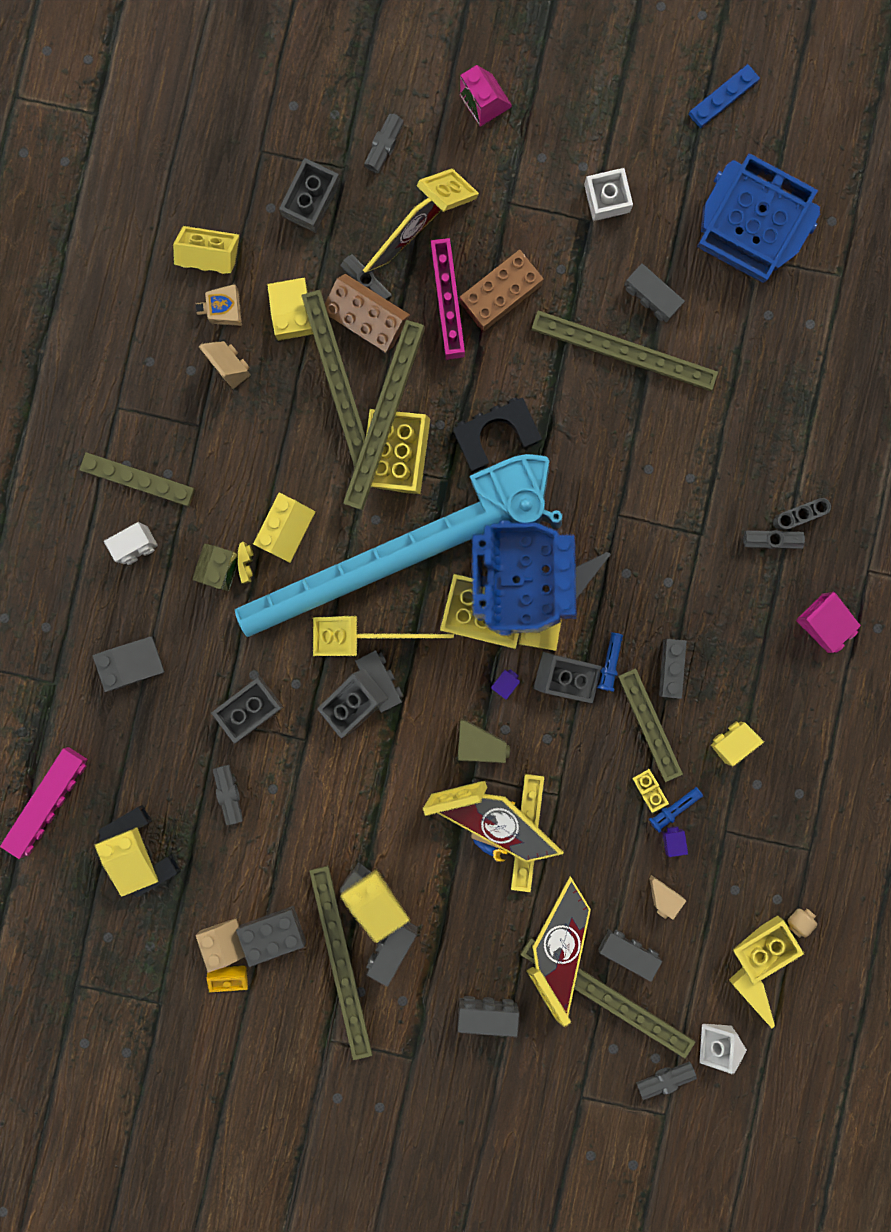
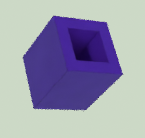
M511 669L508 672L503 670L490 688L504 699H507L520 683L517 679L519 675Z
M674 826L668 827L667 831H662L665 853L668 857L688 855L684 830Z

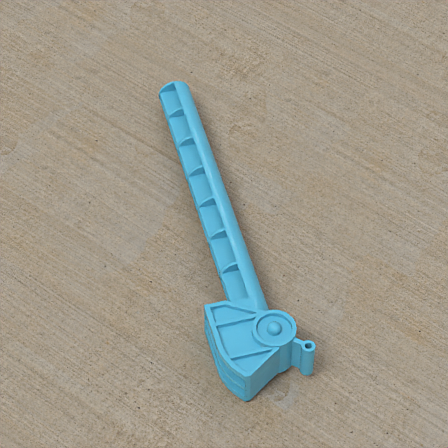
M519 455L471 475V482L479 502L236 608L235 614L246 637H250L471 540L473 535H482L485 533V525L499 524V521L538 524L544 521L550 523L553 529H559L562 525V514L559 511H546L544 504L549 474L548 458L540 455Z

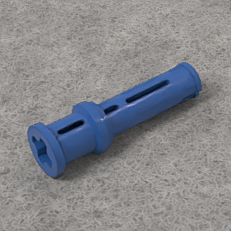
M611 632L604 668L601 669L602 676L600 685L597 686L598 689L614 692L613 685L615 676L618 675L616 666L623 638L622 634Z
M695 787L669 808H662V812L648 820L655 830L660 833L663 827L673 823L676 816L702 798L703 794ZM689 798H691L688 802H686L684 805H682L680 808H678V806H680V805H681L682 803H684L686 800H688Z

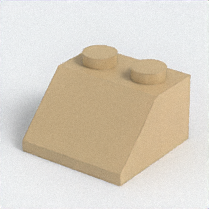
M237 918L200 930L196 934L208 972L226 967L245 957L236 929L239 927Z

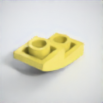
M241 542L238 549V570L243 584L252 582L250 577L253 574L250 566H246V563L252 562L251 556H254L251 546H247L245 542Z
M650 769L633 778L652 814L669 805Z

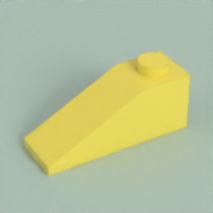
M742 967L729 981L767 1024L773 1028L775 1025L763 983L759 981L753 984Z

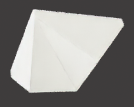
M702 1024L700 1063L734 1074L747 1051L732 1026Z

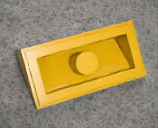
M246 966L223 967L207 972L209 992L248 990Z

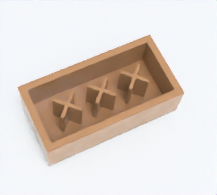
M519 249L461 295L460 304L482 332H484L540 288L544 279Z
M347 274L336 279L325 303L329 317L384 352H387L394 346L404 327L405 321L410 316V314Z

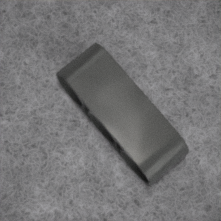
M825 498L811 501L778 514L773 520V525L780 531L790 529L826 515L831 510V503ZM817 503L822 504V512H819L816 509ZM799 510H803L805 512L806 516L804 519H801L799 517ZM781 517H785L787 519V526H783L781 524Z

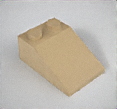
M222 341L205 343L199 346L232 389L250 376V373L247 371L250 367L243 359L239 361L235 356L238 352L232 344L228 346Z

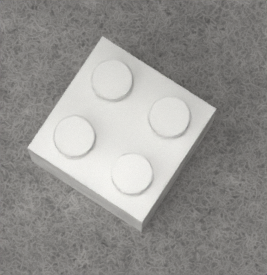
M624 168L586 177L584 185L593 221L630 213L633 202Z
M139 522L104 541L114 561L122 564L127 563V565L138 560L137 557L142 554L144 556L151 554L155 551L154 548L158 546L148 527Z

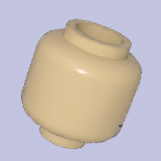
M798 908L788 919V928L799 938L801 936L808 937L817 927V922L814 920L816 916L808 909L804 911Z

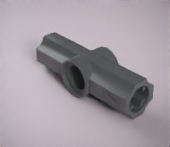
M396 114L388 115L381 131H378L374 137L372 149L364 163V166L371 172L379 173L387 156H390L394 150L396 138L404 124V120Z
M353 254L343 260L340 266L351 278L384 299L390 300L392 294L374 277L371 271L366 273L363 271L365 267ZM366 277L371 279L369 284H363L361 281Z
M745 530L743 543L744 547L803 549L805 536L804 532ZM771 535H775L777 537L778 541L776 545L771 543Z
M230 765L214 768L213 774L217 785V800L219 805L222 806L226 825L242 822L239 791L237 785L234 784Z
M689 1061L674 1068H662L654 1076L636 1082L642 1099L645 1100L660 1093H672L678 1089V1086L696 1080L697 1077Z

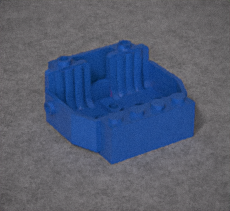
M749 153L742 164L733 160L726 165L723 172L719 171L713 181L716 185L703 207L701 232L704 234L697 248L764 283L768 280L772 271L778 269L799 252L809 233H813L817 226L816 220L820 215V206L812 202L818 191L817 189ZM764 206L766 211L760 212L759 207ZM736 228H741L742 234H737L735 232ZM753 237L759 238L758 244L753 243Z
M499 521V524L485 525V535H473V615L478 621H485V624L491 631L501 636H510L512 633H540L561 623V619H577L576 546L574 535H559L558 531L538 523H511V521ZM482 556H485L488 576H482ZM544 567L550 568L549 572L544 573L542 569ZM519 577L520 582L514 583L513 579ZM549 586L550 590L548 592H544L543 587ZM483 600L487 602L485 607H483Z

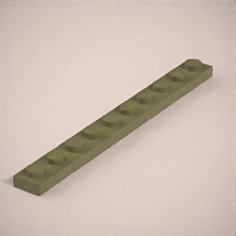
M316 290L302 294L301 297L355 468L366 437L321 291Z
M537 311L531 328L532 331L708 391L713 390L718 372L541 311Z
M409 320L405 321L343 502L345 505L363 510L425 330V326Z
M327 865L310 869L309 872L353 1060L370 1057L373 1053L330 868Z
M530 937L520 955L535 964L532 947L536 940ZM578 967L574 986L575 990L683 1058L687 1057L695 1044L692 1038Z

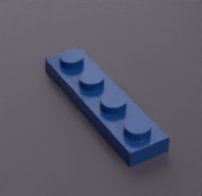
M747 64L694 107L688 115L701 129L759 81V76Z

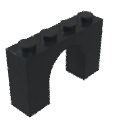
M517 397L507 401V405L502 407L500 405L494 406L490 409L489 413L485 415L479 413L472 417L473 420L467 423L461 421L455 424L456 428H453V434L471 473L489 466V461L480 443V434L490 423L503 422L511 426L523 450L540 443L542 440L523 397L520 399Z
M141 805L98 830L100 833L99 838L102 842L136 827L140 829L152 822L144 806ZM172 854L152 865L158 882L132 892L133 895L135 894L136 897H139L181 871Z

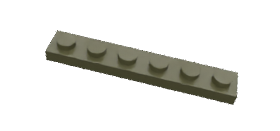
M85 452L80 471L188 507L195 488Z
M636 668L619 675L618 679L664 782L683 775Z

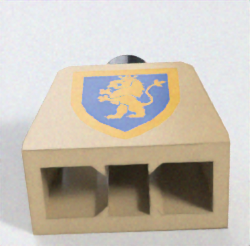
M236 285L208 291L205 294L206 302L196 303L197 315L207 314L208 320L212 324L242 325L239 290Z

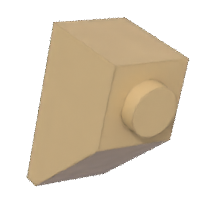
M651 875L649 879L653 902L658 909L657 913L665 919L667 917L674 919L686 900Z

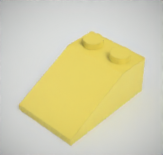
M305 278L268 284L271 316L277 340L312 335L313 332L301 297L302 294L308 293Z
M137 827L95 845L100 860L121 897L158 882Z
M377 869L343 891L341 895L353 915L376 943L410 921Z
M779 916L761 925L733 949L753 984H756L804 954L786 923Z

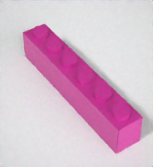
M450 238L431 240L446 360L465 357Z
M70 747L62 749L0 845L2 849L18 859L25 856L28 857L34 849L32 845L44 834L45 830L43 828L55 817L54 811L64 803L66 799L64 796L67 791H71L75 786L76 781L74 780L78 774L81 775L86 769L87 765L85 763L88 760Z

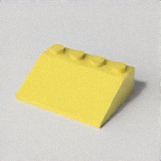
M370 409L367 432L375 412L374 409ZM396 412L371 485L372 488L412 494L421 493L430 418L426 414Z
M457 574L453 575L440 631L516 649L519 633L501 636L491 631L485 624V621H478L473 615V578ZM483 600V607H485L487 602Z

